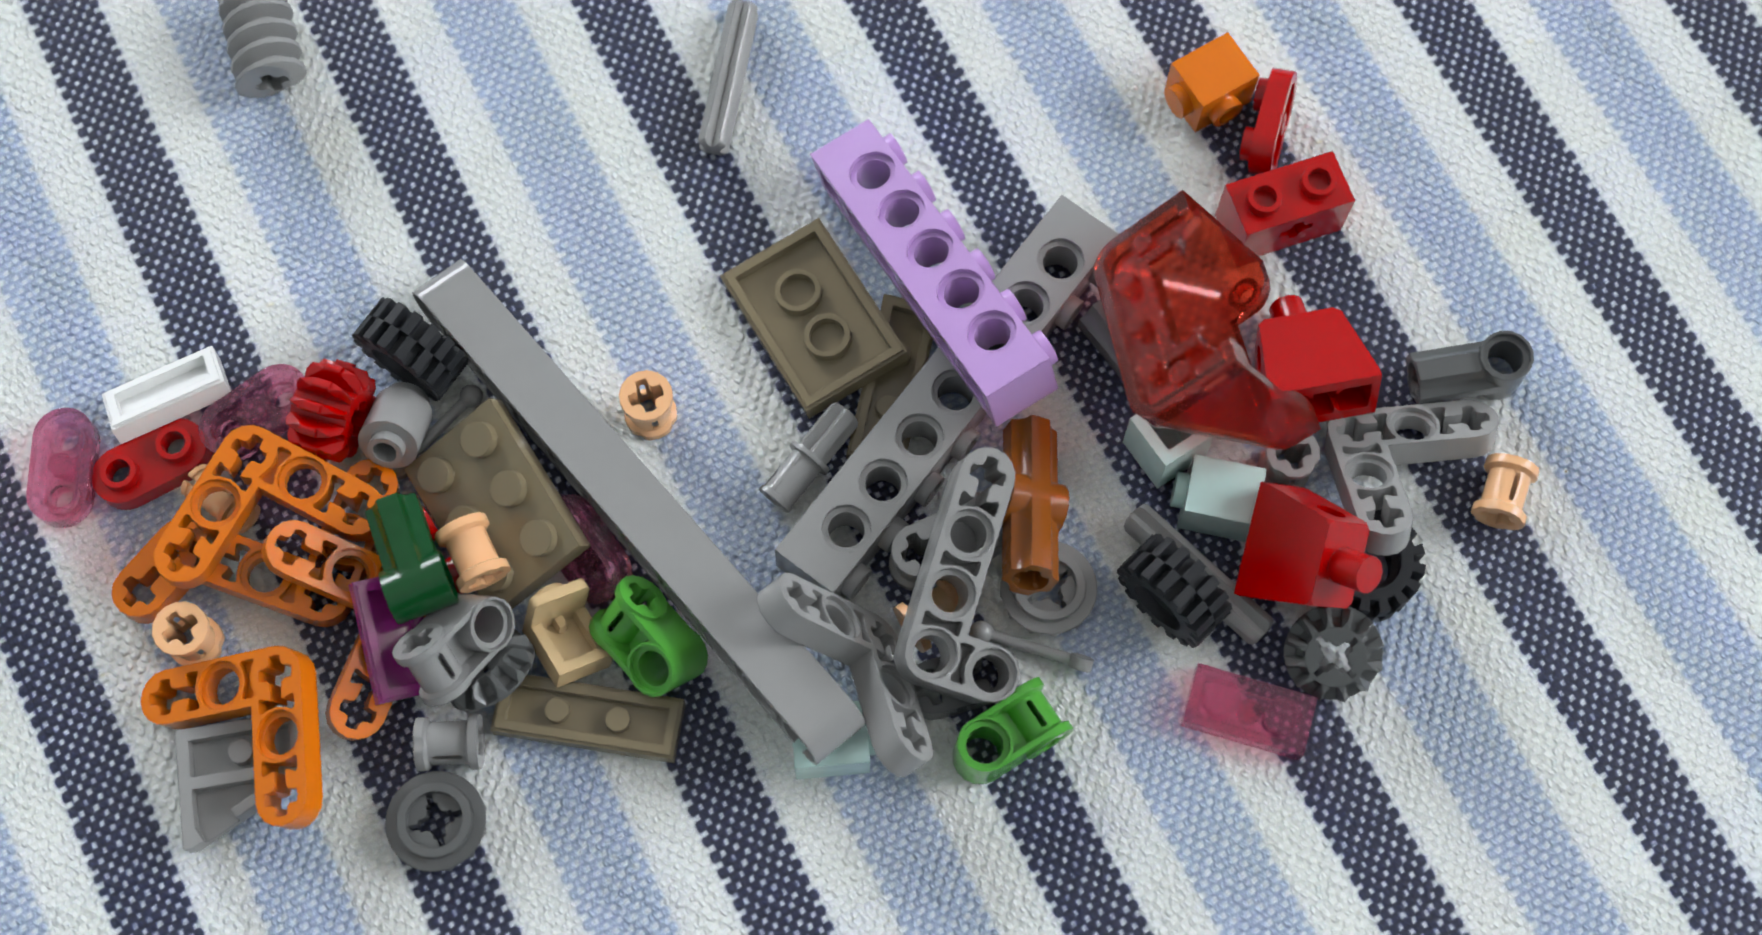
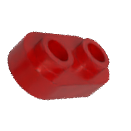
M1272 68L1269 78L1260 77L1258 80L1253 102V110L1259 112L1255 127L1246 126L1240 147V160L1248 161L1249 173L1261 174L1277 168L1295 99L1297 86L1296 71Z
M183 418L177 419L105 452L93 467L91 476L93 488L104 501L114 508L120 510L139 508L180 487L184 480H193L188 476V473L201 464L208 465L213 457L211 440L200 426L193 421ZM185 439L184 447L179 452L174 454L168 453V448L173 441ZM130 467V472L126 479L120 482L113 481L115 473L120 468Z

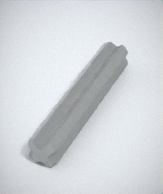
M732 0L728 4L698 138L700 150L707 154L725 155L730 148L758 20L757 5L751 1Z
M1142 504L1126 519L1124 524L1125 531L1140 545L1152 534H1161L1164 539L1166 537L1173 539L1178 548L1184 546L1190 551L1192 559L1195 561L1199 559L1206 566L1204 570L1208 575H1214L1218 579L1220 584L1217 587L1227 592L1229 596L1227 601L1232 604L1231 613L1223 621L1248 644L1253 645L1257 643L1270 630L1274 622L1272 617L1250 597L1234 594L1236 584L1149 505Z

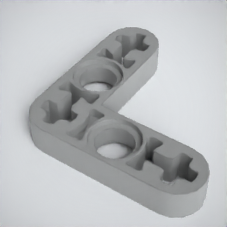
M1457 400L1376 408L1374 413L1329 421L1324 445L1325 455L1344 510L1367 522L1370 532L1365 551L1375 555L1389 556L1405 549L1409 542L1413 513L1395 465L1484 456L1494 446L1499 425L1498 415L1493 408L1475 400ZM1401 429H1414L1422 432L1426 437L1420 440H1410L1398 435L1397 431ZM1366 475L1377 478L1383 484L1375 488H1365L1356 484L1352 479L1357 476ZM1382 509L1381 519L1383 525L1379 520H1374L1376 510Z
M791 573L780 575L759 592L757 599L760 611L767 623L776 632L850 667L872 746L881 763L891 773L904 778L932 759L933 747L914 684L902 678L896 670L894 663V652L898 636L883 618Z

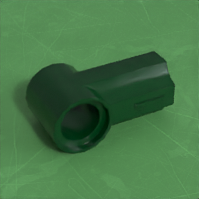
M394 493L376 500L375 504L365 511L384 570L378 574L379 581L396 623L401 625L459 603L453 578L440 550L436 551L417 495L415 493Z

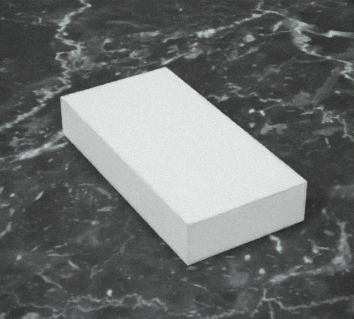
M213 346L195 352L102 394L111 430L120 444L232 396L222 362Z

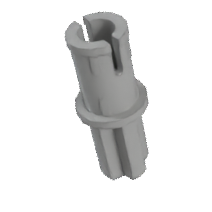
M838 403L831 404L800 442L792 441L789 446L793 451L765 485L759 488L760 492L778 508L789 513L793 509L792 506L819 473L826 475L830 469L827 463L858 427L856 417L844 406Z

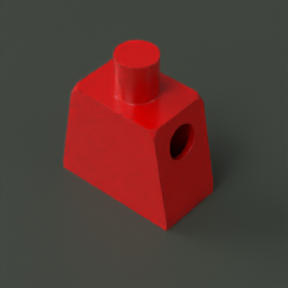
M1286 295L1275 300L1269 308L1271 318L1264 319L1258 324L1254 354L1265 431L1270 432L1285 427H1297L1374 413L1376 411L1382 373L1343 312L1334 307L1307 312L1302 299L1297 295Z
M1261 481L1234 594L1243 597L1301 605L1347 609L1352 604L1355 590L1362 593L1372 592L1379 584L1382 576L1381 561L1377 557L1364 553L1370 532L1367 522L1307 488Z

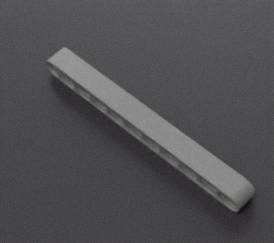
M459 259L412 292L415 301L428 320L440 329L439 332L442 335L448 336L454 341V346L464 352V357L468 358L469 362L467 365L496 399L503 401L514 420L794 743L798 738L807 748L802 753L808 760L817 765L865 726L864 717L844 690L804 645L782 636L767 623L758 606V593L464 260Z

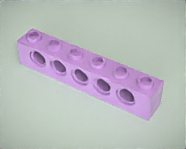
M867 119L810 154L823 188L996 427L1058 389L1052 365L1058 362V357L1051 343L1040 330L1033 334L1030 333L1023 323L1026 320L1025 312L1015 295L1009 289L1001 293L992 282L995 279V274L983 253L978 248L971 252L968 251L962 243L965 240V235L958 221L950 210L946 209L941 213L933 204L936 201V197L929 183L920 171H916L913 174L909 173L904 166L907 164L906 156L892 134L889 133L882 137L872 122ZM941 263V264L938 265V266L930 267V266H932V265H934V264ZM973 303L968 307L958 308L963 304ZM1005 344L999 349L987 350L993 345Z

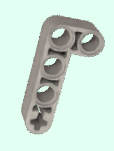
M983 447L975 449L955 464L951 470L894 652L896 670L906 681L971 704L979 705L1006 699L1015 691L1020 678L1018 662L1010 651L968 635L1015 482V470L1012 461L1005 453L996 448ZM979 467L986 469L984 479L993 483L992 486L979 493L974 506H963L975 497L978 488V479L970 474ZM953 523H965L974 531L976 546L972 553L962 552L952 543L950 532ZM937 580L947 581L957 590L958 605L952 613L942 611L933 602L932 588ZM920 639H928L939 649L940 663L932 673L921 670L914 661L913 650ZM980 658L992 662L998 672V683L991 692L979 689L973 679V667Z

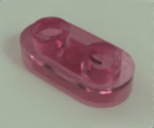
M287 364L268 366L213 403L205 410L199 422L198 431L202 443L214 455L229 431L236 427L255 425L277 436L284 434L290 427L286 424L285 418L290 412L291 402L286 406L278 407L276 406V400L284 393H292L294 396L297 389L296 381L300 377H304L302 372ZM257 443L251 450L241 447L237 451L241 460L243 461L260 450V443Z
M58 408L48 412L38 421L32 436L26 500L30 510L40 520L55 528H68L83 521L91 512L95 501L96 491L92 485L94 465L99 459L100 433L95 424L84 413L74 408ZM79 436L78 443L73 449L63 451V444L68 438ZM73 492V498L68 505L57 507V501L62 494Z
M576 494L562 495V500L575 518L591 547L564 567L561 573L568 582L580 578L584 579L589 587L586 602L600 604L614 600L615 589L618 583L625 576L632 575L630 559L586 499Z

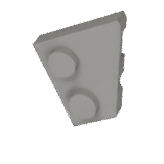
M251 718L175 730L183 850L189 853L202 851L257 813ZM293 720L282 724L275 735V746L280 754L290 751L297 741L298 730ZM279 766L278 773L285 774V769L297 770V767Z

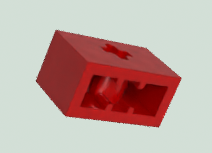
M1330 151L1226 184L1215 216L1237 264L1340 231L1355 203V198L1334 152Z

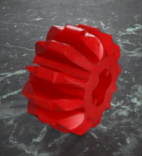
M325 358L319 363L312 362L306 368L305 376L300 377L296 381L297 389L294 396L289 399L291 408L285 418L286 424L290 426L287 432L288 441L326 462L331 460L341 463L345 458H352L358 451L360 430L376 398L374 396L376 390L375 379L370 378L367 371L356 368L355 364L339 359L336 362Z

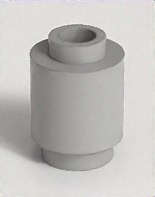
M407 382L394 383L379 392L358 436L359 447L363 454L375 464L386 468H402L411 464L419 452L432 421V409L428 395L420 387Z

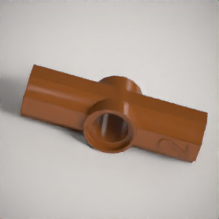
M1030 415L1022 419H1011L1003 429V453L1013 463L1015 482L1002 522V580L1008 583L1009 591L1027 596L1037 592H1050L1059 582L1058 533L1065 522L1070 498L1066 485L1058 484L1057 431L1052 429L1049 419Z

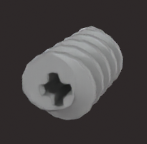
M217 0L219 3L218 12L223 21L222 30L227 40L226 49L232 61L231 72L236 80L235 89L239 95L248 98L273 96L288 87L298 84L305 78L307 70L303 61L299 60L302 55V48L295 41L298 31L295 24L291 22L294 13L290 4L287 3L288 0Z

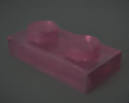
M1198 663L1193 673L1180 726L1299 761L1304 756L1318 698Z

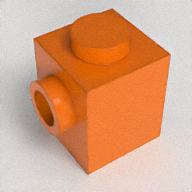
M1226 32L1171 63L1164 95L1173 114L1180 119L1184 117L1196 133L1212 123L1218 127L1235 118L1243 106L1251 102L1260 75L1231 35Z

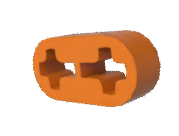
M171 521L160 528L113 582L111 592L113 603L121 613L137 623L149 624L154 622L156 615L165 606L179 602L189 591V589H181L169 584L159 574L154 565L153 551ZM191 522L187 528L194 530L197 528V525ZM175 549L170 558L176 564L174 572L178 573L183 566L180 563L179 553ZM139 583L145 587L151 586L150 590L155 595L153 601L148 605L142 601L136 602L137 598L132 593L134 587Z

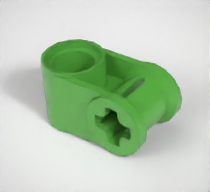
M635 575L625 576L616 586L615 599L608 608L600 609L590 619L589 630L594 641L603 650L608 652L629 676L634 686L645 695L651 697L662 696L697 678L704 672L707 666L708 652L700 635L691 629L666 601L660 589L643 577ZM609 626L614 628L612 632L609 631Z
M1039 677L1020 685L1009 697L1000 700L996 705L969 720L962 727L953 749V764L956 772L964 780L973 784H987L995 781L1027 759H1033L1046 752L1074 730L1069 720H1060L1042 693L1044 683ZM976 738L989 740L996 746L998 759L989 764L979 763L969 756L966 744Z

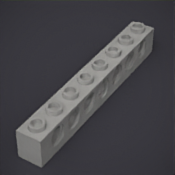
M1061 195L992 282L1000 293L1009 289L1022 307L1032 309L1038 318L1030 322H1023L1031 334L1040 330L1048 338L1056 326L1066 330L1074 321L1084 305V301L1079 297L1091 283L1096 287H1100L1108 278L1118 261L1112 254L1119 234ZM1057 264L1067 268L1072 275L1059 279L1049 275L1044 268ZM996 344L991 346L989 349L996 350L1003 347L1005 344ZM939 347L775 549L776 566L785 573L794 574L840 597L845 595L849 599L854 598L872 573V570L867 567L869 562L880 548L889 553L896 534L909 525L903 519L916 503L925 507L937 494L945 480L940 475L941 471L952 458L961 461L974 447L981 434L975 429L987 413ZM947 393H959L968 400L969 405L961 410H951L943 406L939 398ZM907 437H924L933 444L934 449L925 455H914L905 449L903 441ZM887 481L892 483L899 493L891 500L879 501L868 494L867 488L874 482ZM851 526L857 529L863 538L855 546L840 547L829 536L838 527Z

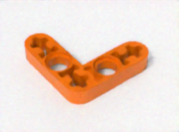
M255 425L241 426L232 430L224 438L163 532L153 551L154 565L159 574L174 587L190 589L204 584L224 557L262 495L346 540L353 542L368 541L373 538L368 521L358 518L353 525L347 524L348 516L345 510L330 502L336 483L342 485L336 490L339 498L353 506H357L361 503L362 499L368 500L367 507L370 509L381 496L375 488L276 434ZM257 443H260V450L265 460L261 464L254 461L249 462L240 475L244 484L249 485L246 491H242L231 479L221 477L223 471H227L235 478L243 463L237 451L241 447L251 450ZM301 469H311L321 475L322 484L320 489L309 498L299 499L293 497L287 491L289 478L294 472ZM223 491L235 498L234 511L227 519L212 522L202 516L201 506L208 495ZM329 502L327 512H321L320 510ZM191 522H194L203 532L215 536L216 539L213 543H209L206 538L201 536L193 549V553L198 558L199 563L195 568L184 565L178 573L174 572L176 564L170 556L175 549L185 552L190 548L196 536L187 527Z
M366 459L357 462L347 471V473L366 483H370L374 475L381 476L382 486L387 491L384 496L380 494L381 498L394 493L400 494L399 482L392 468L382 467ZM336 494L333 503L344 510L346 507H350L358 513L363 499L360 504L353 506L341 500L338 494ZM346 513L348 516L347 524L353 525L358 518L364 519L358 514ZM199 527L192 530L196 538L190 548L185 552H178L182 566L195 568L199 563L198 558L193 553V549L201 536L206 538L209 543H213L216 539L215 536L206 534ZM323 527L321 528L322 530H324V531H326V532H329V533L335 535V533H333V532H331V531H329V530H327V529H325V528H323ZM239 534L236 535L224 555L225 558L239 562L240 551H247L238 564L236 581H228L234 573L229 566L219 563L212 575L202 584L319 627H330L339 624L346 619L352 608L338 603L336 606L326 604L322 612L315 611L316 605L313 599L309 597L311 590L283 579L278 588L270 592H259L252 588L249 580L251 571L255 566L264 562L262 556L263 543ZM373 538L365 541V549L374 553L377 552ZM323 545L322 553L318 557L312 554L309 555L308 561L316 564L309 572V576L319 580L321 570L319 567L322 561H325L333 552L331 548ZM283 551L281 561L291 565L297 558L301 557ZM343 558L334 565V568L339 571L353 572L350 579H346L342 574L338 573L335 584L343 591L350 592V583L365 580L366 578L364 566L356 559Z
M298 520L284 521L275 526L264 539L262 546L263 561L271 572L352 609L354 607L350 592L343 591L333 581L332 571L336 562L343 558L356 559L364 566L367 575L366 579L379 577V572L384 571L378 554ZM293 534L299 535L303 538L300 548L317 557L322 553L323 545L333 549V552L321 566L319 580L309 576V572L316 565L311 561L297 558L291 565L283 563L281 561L283 550L275 546L276 540L287 541ZM358 634L327 702L325 711L326 721L331 731L341 739L350 741L365 739L376 733L384 723L393 703L389 702L376 706L373 692L370 691L364 703V710L372 714L370 722H359L353 729L345 725L348 715L339 710L342 702L351 703L355 701L363 686L360 683H351L350 680L353 673L355 672L359 677L370 682L360 634Z
M270 646L166 669L154 674L147 681L141 696L142 712L149 721L157 725L172 729H187L251 715L255 804L259 816L264 822L272 826L289 830L305 828L317 818L323 801L317 677L314 663L307 655L285 646ZM285 666L291 667V676L283 678L281 686L276 685V676L285 672ZM235 672L239 679L238 692L230 702L222 705L217 695L218 685L226 674ZM177 690L196 694L197 700L190 698L177 700L172 703L171 710L167 709L168 699L176 697ZM287 700L294 702L293 708L276 707V705L287 706ZM293 720L298 730L297 741L290 751L280 754L275 746V735L282 724ZM279 766L297 767V770L285 769V774L278 773ZM291 789L297 790V801L289 803L287 810L282 809V798L290 796Z

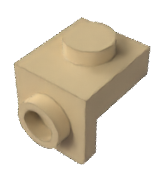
M583 578L564 585L562 583L549 584L540 589L528 602L522 632L533 644L537 657L556 688L611 667L613 660L608 652L603 650L594 641L590 634L589 623L592 617L585 607L589 587Z

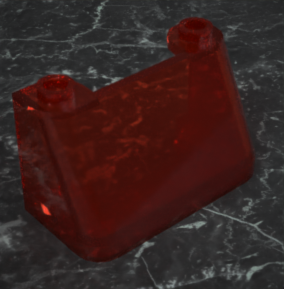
M1184 190L1178 192L1103 247L1095 262L1094 276L1128 403L1136 415L1157 428L1275 450H1285L1293 447L1321 430L1314 407L1309 399L1295 390L1282 391L1251 365L1239 325L1258 313L1268 299L1271 289L1270 279L1263 260Z

